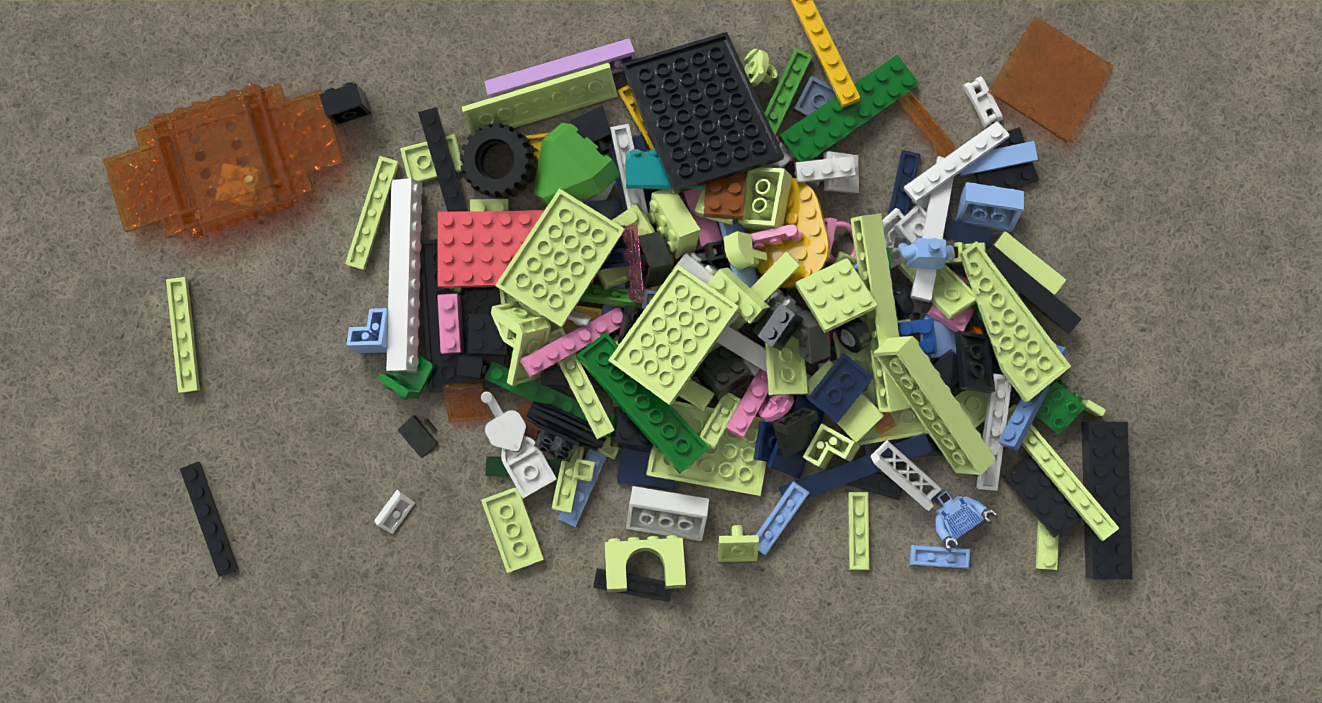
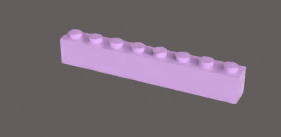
M629 38L484 82L488 98L490 99L609 63L612 74L622 71L621 63L634 60L636 56Z

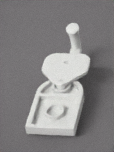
M482 393L481 400L484 403H488L495 416V419L486 425L485 433L492 445L502 448V462L522 498L555 481L557 478L545 456L538 448L534 447L535 441L530 437L524 436L526 424L521 415L513 410L503 413L492 393Z

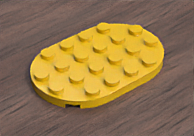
M795 178L791 180L783 226L795 225L803 233L802 239L800 241L789 239L782 241L778 245L768 244L764 245L763 248L753 249L767 253V260L757 266L762 276L785 252H789L801 265L781 286V288L786 289L796 288L795 283L822 270L826 261L828 262L830 255V240L819 199L806 183H797ZM748 230V234L761 232V230Z

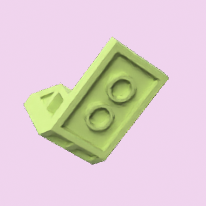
M519 301L492 306L491 315L502 340L514 348L507 383L514 386L540 378L541 372L530 378L520 360L548 344L551 330L549 320L531 308L519 304Z

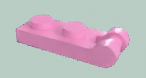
M786 225L751 234L753 249H760L768 244L778 245L782 241L789 239L800 241L803 237V233L795 225Z

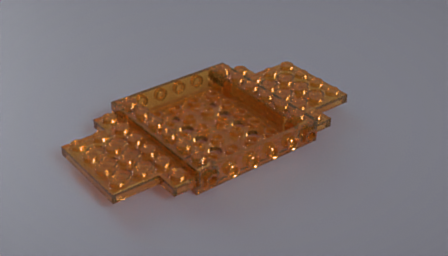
M279 83L262 88L259 84H250L245 89L232 90L227 95L213 96L208 101L194 102L189 107L176 108L171 113L157 114L155 118L149 119V125L134 130L139 148L103 159L124 231L130 232L162 222L166 238H173L184 234L196 239L203 237V234L207 232H219L225 226L234 227L239 225L241 221L256 220L259 215H271L276 213L278 209L294 207V204L299 203V196L314 192L309 176L310 173L345 162L333 122L326 117L319 94H322L323 91L319 89L286 100L282 86ZM230 122L237 124V128L233 132L227 130V125ZM197 133L200 135V141L193 144L191 136ZM235 140L242 141V147L238 150L233 149L232 146ZM203 151L206 154V158L204 161L199 162L196 159V155L198 152ZM242 157L248 160V164L244 168L238 166V161ZM205 169L211 171V177L207 180H204L201 176ZM248 175H251L254 180L250 186H246L243 182L244 178ZM215 187L217 190L216 196L208 197L207 190Z

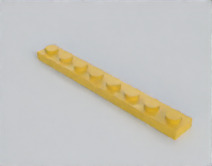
M790 0L841 107L844 108L860 101V95L813 0Z

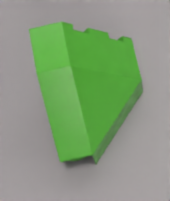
M561 123L542 140L533 195L541 197L542 202L547 206L559 188L577 200L582 201L602 193L621 175L614 161L608 155H601L597 151L598 146L588 137L583 139L577 133L578 129L573 124Z

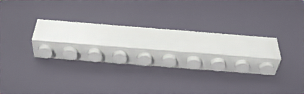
M412 178L392 180L386 371L417 372L420 237L422 230L421 198L423 188L422 182Z

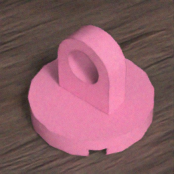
M769 395L762 402L758 410L759 415L767 422L779 420L787 416L794 403V396Z

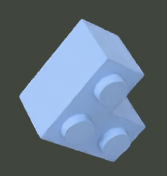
M369 309L367 327H349L346 346L357 353H387L388 309Z

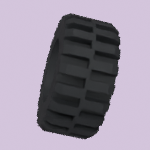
M489 123L484 125L483 129L477 128L474 130L476 134L467 137L468 144H463L462 146L464 155H460V161L463 162V165L460 166L461 172L465 173L464 178L466 182L470 183L471 187L481 194L496 199H507L508 196L514 197L518 195V191L523 192L527 188L525 185L533 180L531 178L532 173H536L534 163L537 162V157L533 153L535 149L529 143L530 140L520 131L507 124L495 123L491 125ZM497 144L508 145L514 153V165L511 171L503 178H490L485 173L483 167L487 151Z

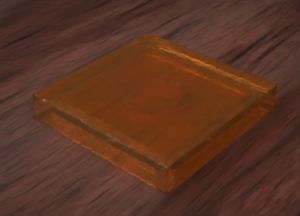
M483 381L444 384L449 422L487 419L486 403L481 400V395L484 393Z

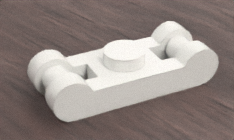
M981 76L976 78L974 82H968L963 85V89L969 96L984 128L991 126V123L1003 120L1002 113ZM977 88L981 91L978 94H976L975 89ZM991 110L992 115L988 116L986 111Z

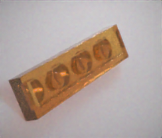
M912 91L899 99L902 108L910 114L915 125L920 127L925 133L926 139L933 143L940 156L945 158L957 150Z

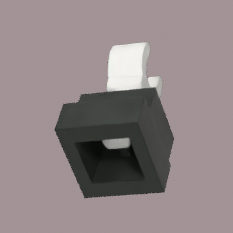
M724 240L705 244V252L698 254L702 259L700 262L707 260L709 263L727 258Z

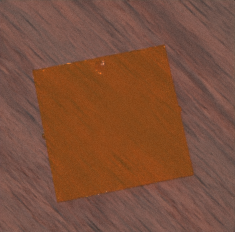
M1034 16L1013 52L1009 53L1008 60L988 93L1063 141L1068 142L1088 107L1092 105L1094 97L1113 65Z

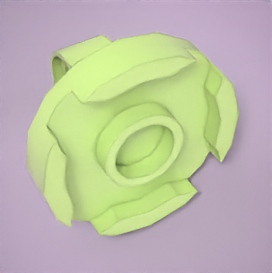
M753 49L745 57L744 61L747 63L744 69L752 87L759 85L761 81L771 83L777 77V71L769 64V57L765 51Z

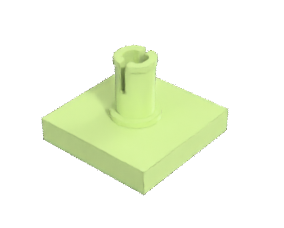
M732 526V536H719L718 562L757 561L758 535L743 536L742 526Z

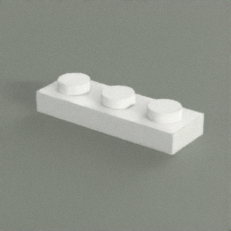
M853 156L795 163L797 183L847 178L856 175Z

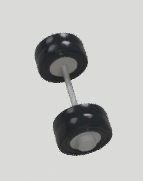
M892 285L896 317L898 321L904 320L914 310L912 298L902 287ZM858 317L836 327L839 341L847 350L853 353L860 352L871 343L870 330L866 323Z

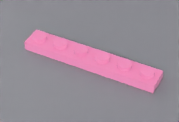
M617 307L589 322L588 325H583L522 358L520 362L531 378L584 349L605 332L609 335L620 329L623 313Z

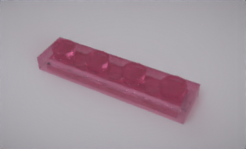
M631 224L625 226L623 239L626 241L625 260L628 261L629 268L626 270L627 280H630L628 297L632 304L644 302L638 225Z

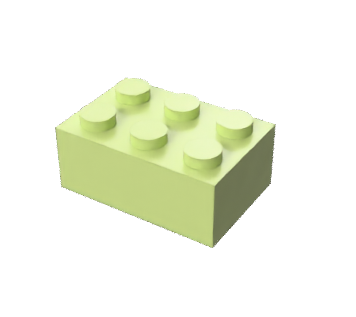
M759 167L747 171L743 219L738 220V223L747 230L765 231L782 227L792 176L782 168Z
M661 189L653 192L648 218L656 226L657 232L660 231L662 238L666 239L668 252L672 253L675 259L684 256L687 252L692 253L696 251L700 228L678 193L673 194L672 189Z

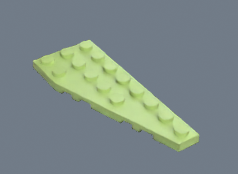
M976 241L959 255L1000 369L1024 402H1028L1069 369L1071 365Z

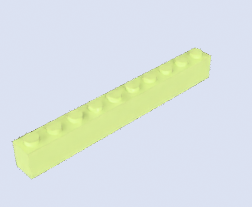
M880 213L850 218L859 277L877 303L876 309L865 314V320L872 337L869 347L879 412L908 409L910 405L874 354L888 338L900 337L882 216Z

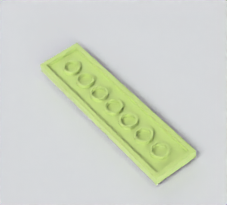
M606 63L462 107V111L471 134L474 136L476 134L474 130L477 128L483 129L484 125L489 123L491 125L495 123L507 124L516 128L618 97L610 65Z

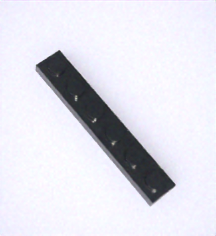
M434 107L418 112L447 212H466L468 209L438 108Z
M195 462L180 468L218 577L239 570L201 463Z

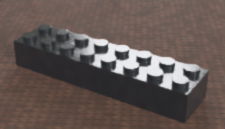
M1081 422L1083 486L1119 527L1117 531L1101 541L1084 520L1085 574L1090 579H1133L1128 422Z

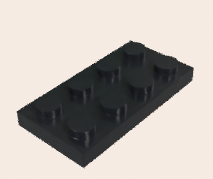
M1031 455L1003 475L1004 479L1052 538H1055L1081 518V515Z

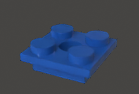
M934 318L898 322L900 337L913 336L914 333L919 332L923 335V341L919 343L923 352L926 355L938 353Z

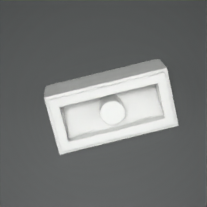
M396 490L375 519V523L377 526L393 534L415 505V502L399 490Z

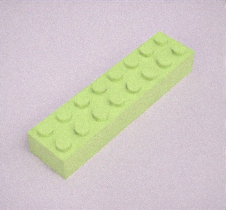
M913 336L888 338L874 352L883 368L956 473L982 475L996 459L991 453V449L981 438V434L972 425L971 419L964 413L960 403L952 395L950 388L941 379L940 373L933 367L929 357L920 348L919 342Z

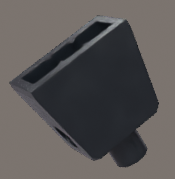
M603 105L570 120V123L578 129L577 133L583 139L588 137L598 146L597 151L601 155L610 150L606 142L610 141L612 136Z

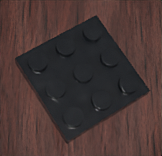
M1020 127L1007 131L1009 138L994 149L1025 143ZM1033 162L975 174L978 184L1007 189H1016L1039 181Z

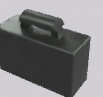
M415 415L398 428V432L420 458H423L439 444ZM428 418L425 419L424 422L436 433L437 429Z

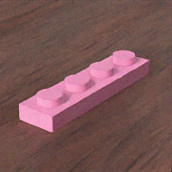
M761 368L759 369L726 427V430L741 439L744 437L769 391L766 371Z

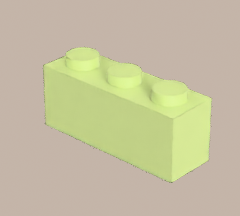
M729 268L719 269L708 283L711 288L740 307L738 313L749 324L758 322L770 308Z

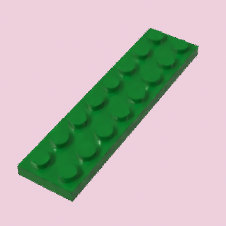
M898 54L854 84L860 95V101L842 108L836 96L779 135V140L796 162L812 161L920 85Z
M605 332L578 353L576 358L675 470L681 474L709 449L708 445L672 405L663 401L609 361L618 345Z

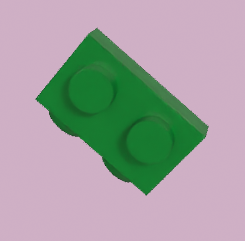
M418 354L417 372L380 373L378 380L384 383L383 387L396 391L397 396L404 400H408V398L419 399L434 370V364Z
M1060 379L1052 382L1036 414L1039 419L1058 434L1062 433L1086 407L1081 402L1083 398L1075 391L1072 394L1066 389L1069 386Z

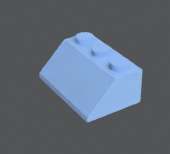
M966 182L961 193L956 221L977 227L1012 232L1024 210V191Z

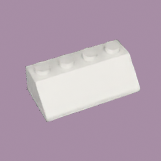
M633 486L626 529L666 536L677 535L678 538L702 541L709 499Z

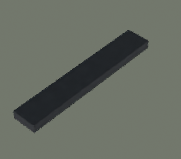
M991 245L986 251L988 257L1014 290L1067 334L1072 332L1081 321V318L995 245Z

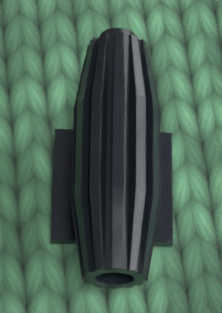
M533 401L526 416L527 420L542 429L534 447L538 448L541 452L556 456L561 461L570 462L578 446L596 451L597 448L601 449L606 440L604 437L597 440L587 421L555 406Z

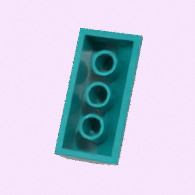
M638 149L625 151L626 188L671 189L655 150H650L649 152ZM704 185L699 186V187H696V188H693V189H703V190H704Z

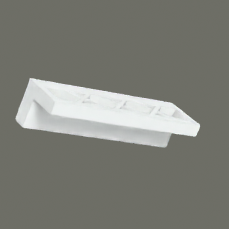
M886 440L871 455L874 464L929 511L934 506L931 499L941 490V487ZM887 448L893 451L892 458H884L881 454ZM904 461L906 469L897 470L896 462ZM909 473H918L919 481H910ZM922 485H932L934 487L927 495L922 492Z

